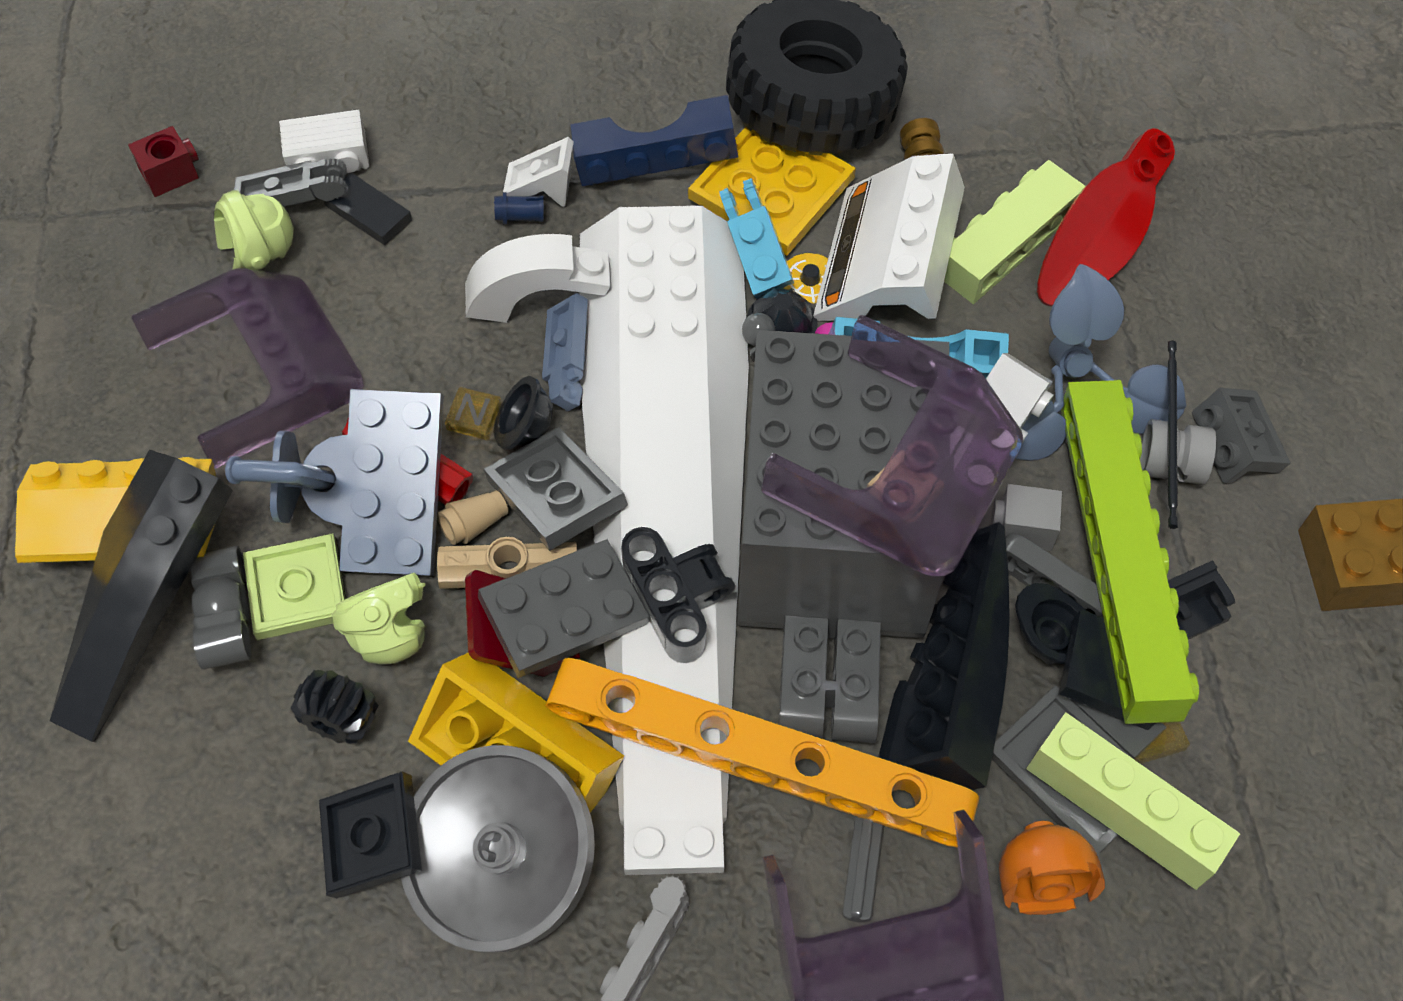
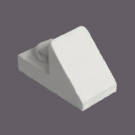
M566 137L510 162L503 192H507V196H534L544 191L560 206L565 207L571 176L574 141Z

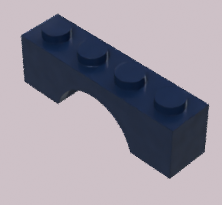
M728 95L688 102L685 111L675 122L652 132H631L622 129L610 117L571 124V135L574 141L573 157L582 186L738 158Z

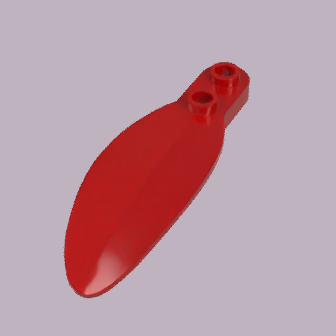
M1148 129L1135 139L1121 161L1102 170L1076 197L1063 218L1042 263L1037 283V293L1042 303L1047 306H1053L1057 296L1069 283L1079 264L1096 270L1109 280L1135 254L1151 223L1155 205L1156 185L1175 156L1173 141L1168 134L1159 129Z

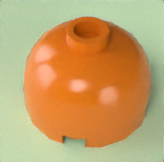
M1050 821L1031 823L1025 827L1023 832L1016 835L1002 852L999 862V873L1004 903L1008 908H1010L1012 902L1018 903L1020 913L1047 915L1066 912L1076 908L1074 898L1087 893L1090 902L1096 899L1105 889L1104 875L1094 847L1079 832L1068 827L1054 825Z

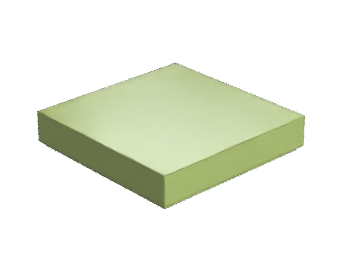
M334 534L243 553L252 628L257 640L333 624L332 613L336 610V605L346 599L342 573L339 571L340 561Z

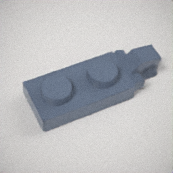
M578 293L548 309L546 319L542 379L548 382L551 403L560 406L565 411H570L580 405L583 390L579 380L583 377L582 370L584 369L588 299Z

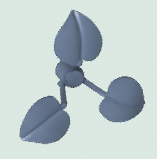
M1078 265L1069 283L1057 296L1050 312L1049 324L1053 334L1056 336L1049 346V356L1056 364L1051 369L1055 379V402L1053 404L1051 400L1039 418L1033 414L1030 415L1022 427L1023 430L1028 432L1027 437L1014 455L1006 451L1004 454L1006 457L1021 460H1039L1051 455L1061 446L1066 437V420L1058 413L1064 406L1063 375L1076 378L1082 377L1090 371L1102 381L1114 380L1093 362V355L1088 347H1090L1092 339L1107 340L1117 333L1124 318V306L1115 287L1103 275L1086 265ZM1150 365L1139 369L1131 376L1128 387L1123 386L1125 398L1130 397L1133 403V420L1131 423L1133 432L1144 433L1150 419L1168 421V367ZM1177 375V419H1179L1186 408V399L1183 383Z

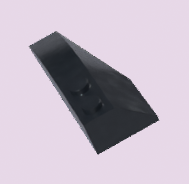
M149 449L103 531L50 722L91 742L96 741L233 492L218 477L178 458Z
M1000 522L963 535L943 581L948 590L937 604L934 605L930 618L932 627L925 643L915 644L910 659L915 663L908 681L900 680L894 692L878 758L912 768L918 772L961 785L971 790L987 786L1003 706L1008 664L1010 623L1009 571L1005 527Z

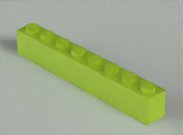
M1121 380L1068 382L1061 413L1066 420L1065 433L1125 724L1184 721L1193 703L1198 701L1199 685L1195 673H1189L1186 661L1189 651L1188 637L1185 630H1179L1176 618L1179 609L1178 595L1175 588L1169 587L1167 579L1169 557L1166 548H1160L1157 536L1160 529L1159 514L1156 508H1151L1150 476L1147 470H1142L1140 463L1142 442L1140 435L1133 433L1131 424L1133 420L1132 400L1130 397L1125 398Z

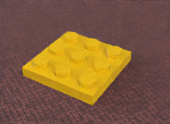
M745 126L735 137L738 158L712 162L688 188V199L728 221L729 217L723 206L719 191L728 188L735 197L739 215H743L753 210L743 189V181L752 178L763 206L765 205L769 211L784 255L787 256L853 181L856 168L830 153L809 155V152L799 150L793 152L783 149V146L772 142L770 144L761 139L755 130L750 131Z

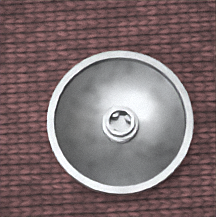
M491 745L471 749L453 757L437 768L425 780L414 796L422 871L401 878L408 901L420 920L443 940L463 949L478 952H507L521 949L540 941L556 930L569 917L580 901L588 884L594 860L595 841L591 815L581 791L569 775L549 759L529 750L506 745Z

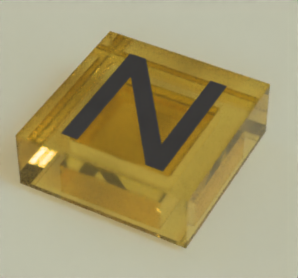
M459 387L445 420L446 430L488 440L501 406L500 397Z

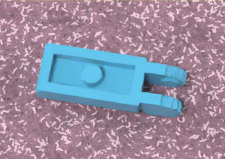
M750 178L743 181L745 195L753 208L750 212L739 215L735 197L728 188L719 191L729 217L727 223L752 293L757 299L772 288L782 289L794 284V280L769 211L765 205L763 206L753 179Z

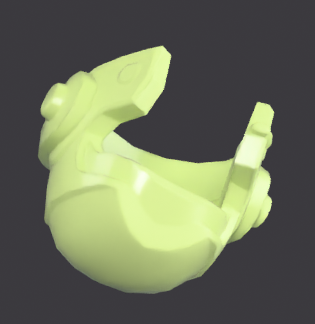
M233 190L223 194L219 202L216 203L214 226L217 247L220 250L234 248L235 258L231 271L233 278L243 277L246 279L248 276L257 273L259 269L264 268L270 260L273 261L278 257L280 259L285 257V254L292 245L294 228L288 212L279 201L264 194L245 196L240 194L238 190Z
M411 573L351 596L336 605V610L332 613L334 628L345 636L350 646L360 653L366 662L392 664L408 659L422 647L425 625L420 619L411 620L406 616V611L413 603L422 600L425 583H421L415 573Z

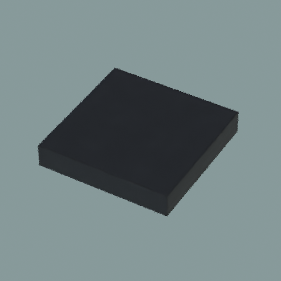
M1081 609L1073 620L1059 694L1124 721L1104 618ZM1136 723L1133 725L1149 730L1156 723Z
M402 771L319 800L326 896L337 899L422 871L412 775Z

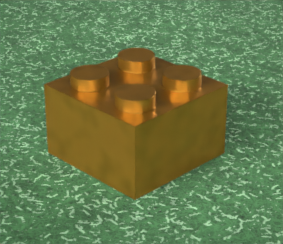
M1403 499L1316 505L1298 532L1321 611L1403 605Z

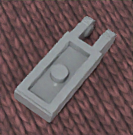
M672 875L671 877L666 876L665 879L661 878L662 881L658 883V888H654L650 895L653 910L646 922L640 920L632 929L626 945L630 950L620 967L614 965L606 974L600 988V993L603 995L601 1001L639 1000L685 917L684 912L688 911L687 907L690 906L686 885H684L683 880H679V877L676 878Z

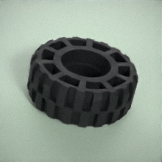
M773 0L769 4L763 3L757 6L738 24L731 40L726 75V92L729 95V102L736 115H740L742 123L750 131L755 130L761 139L770 144L774 142L783 146V149L796 152V150L809 152V155H822L823 153L844 154L850 149L856 148L858 150L869 145L873 139L876 140L889 129L890 123L895 120L907 76V56L901 41L898 40L889 24L885 25L878 15L872 11H865L856 3L840 0Z

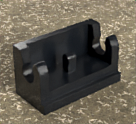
M1213 560L1168 580L1169 587L1175 588L1178 595L1179 609L1176 618L1179 630H1185L1188 640L1228 622L1232 617L1227 607L1235 604V598L1217 571L1218 567Z

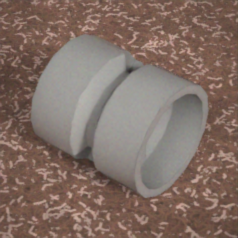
M1150 419L1143 434L1140 463L1142 470H1147L1150 477L1168 478V421ZM1188 425L1182 431L1177 426L1178 481L1200 485L1206 484L1215 458L1216 432L1214 428Z

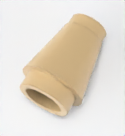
M495 490L491 493L446 503L445 509L438 512V521L445 537L451 544L455 545L459 542L467 544L501 519V517L507 515L508 507L502 494Z

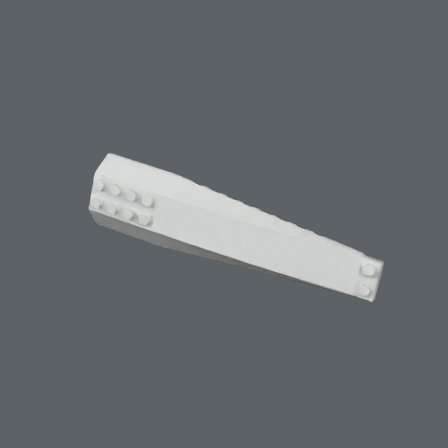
M703 206L619 207L580 233V248L608 252L610 288L606 296L579 292L580 295L588 299L584 369L582 370L583 377L580 380V385L583 389L581 400L586 455L624 492L628 506L593 525L594 542L596 544L608 539L622 567V540L626 533L634 528L648 527L657 531L666 544L672 558L698 546L713 544L718 552L715 558L725 577L732 578L736 587L724 599L701 610L707 625L706 646L703 654L697 660L689 663H680L671 659L665 652L648 620L647 625L604 642L606 669L630 675L732 709L749 371L748 342H746L742 335V325L746 319L744 268L727 221ZM640 550L632 555L638 561H647L654 556L648 550ZM659 589L652 594L659 601L670 600L676 595L669 589ZM687 628L678 629L673 634V637L681 642L691 641L697 636L693 630ZM620 697L612 700L609 703L610 710L616 713H624L632 709L633 703L626 698ZM709 728L701 733V737L709 744L717 745L727 739L723 731L717 728ZM612 735L613 748L624 755L616 772L620 823L624 826L625 875L724 873L723 823L727 820L729 774Z

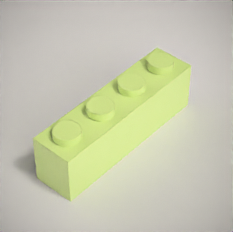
M1050 160L1046 161L1036 171L1034 169L1029 170L1010 193L1008 191L1003 192L986 214L976 215L968 224L966 231L959 237L953 238L944 282L974 305L1057 232L1067 211L1085 185Z
M1066 712L1026 768L1195 890L1217 872L1240 835L1238 831Z

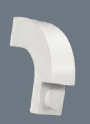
M563 234L531 235L502 243L482 255L469 272L465 283L466 317L507 323L514 305L520 299L542 290H567L606 296L610 288L608 252L573 247L572 235Z

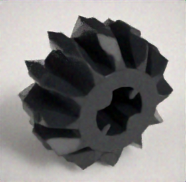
M313 670L304 680L303 684L299 685L294 695L295 700L291 710L296 720L306 725L308 731L316 732L322 738H330L336 743L356 744L358 740L363 739L366 731L370 730L376 718L375 713L379 705L371 691L364 689L362 683L354 682L347 675H338L333 670L326 672Z

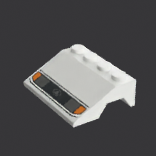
M954 154L912 156L846 188L813 315L817 321H832L836 317L864 319L873 305H907L928 319L936 318L965 188Z

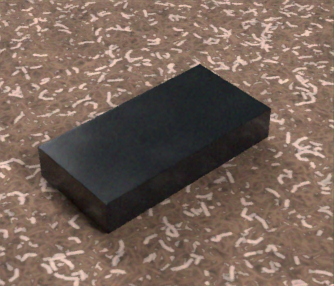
M349 173L343 179L346 184L345 195L343 194L338 199L334 198V200L324 201L326 207L383 245H386L412 221L409 210L353 173Z

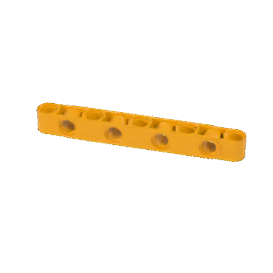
M574 658L563 659L545 704L547 709L563 718L608 732L629 741L943 845L957 848L968 845L980 796L971 789L918 772L912 768ZM621 697L630 700L633 703V707L627 712L616 713L610 710L608 704L612 700ZM709 728H717L723 731L727 739L717 745L709 744L701 737V733ZM801 759H811L817 763L821 772L812 777L805 776L799 772L795 763ZM904 790L910 793L914 798L915 807L906 809L898 806L893 801L892 792Z

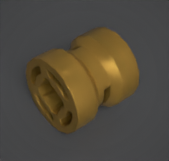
M917 118L909 121L902 127L900 139L903 149H905V160L912 156L944 154L942 144L939 143L941 136L937 122L929 118Z

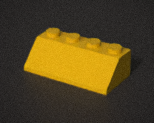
M140 458L121 462L90 460L84 463L59 464L47 461L39 464H30L17 490L15 542L17 563L95 560L103 531L144 459ZM178 458L216 477L212 459ZM213 528L197 557H204Z
M469 653L442 664L408 739L410 744L439 765H443L446 761L468 750L491 745L513 746L539 754L558 765L569 775L581 791L590 813L605 795L624 758L622 753L579 723L551 712L545 706L546 700L496 665L476 661L470 657Z

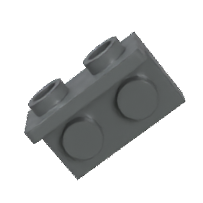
M1219 388L1193 410L1192 415L1197 426L1214 428L1216 432L1214 464L1223 483H1234L1248 471L1279 473L1291 464L1257 391Z

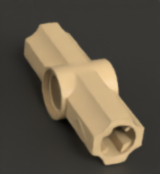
M502 537L492 542L491 545L438 547L437 570L439 589L465 588V577L474 570L509 578L577 551V543L564 542L549 551L543 543L523 544L522 541L514 537ZM507 561L518 564L516 567L508 570L498 567Z

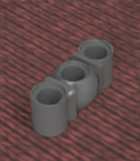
M239 546L206 551L204 557H196L190 568L191 581L195 589L192 594V607L195 617L193 618V625L195 627L193 629V646L201 670L251 660L252 657L249 628L246 623L249 617L246 599L247 589L245 587L247 582L241 549Z

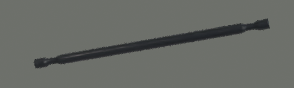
M1174 340L1168 342V506L1170 508L1168 528L1170 529L1178 528V518L1176 516V508L1178 506L1177 361L1175 359L1177 342Z

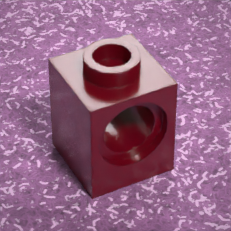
M173 126L128 144L138 169L154 197L199 179L193 162L199 160L198 155L189 138L181 140Z

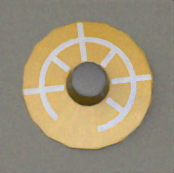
M804 253L788 260L787 263L794 284L783 289L792 288L808 302L817 303L828 258L820 254Z

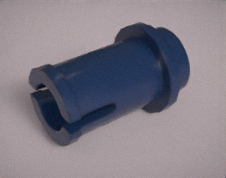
M503 192V196H494L495 221H503V225H507V221L544 222L543 195L507 196V192Z

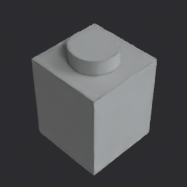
M1007 484L1003 499L994 501L991 524L1000 522L1005 527V536L1010 533L1019 534L1040 548L1052 551L1060 532L1062 491Z

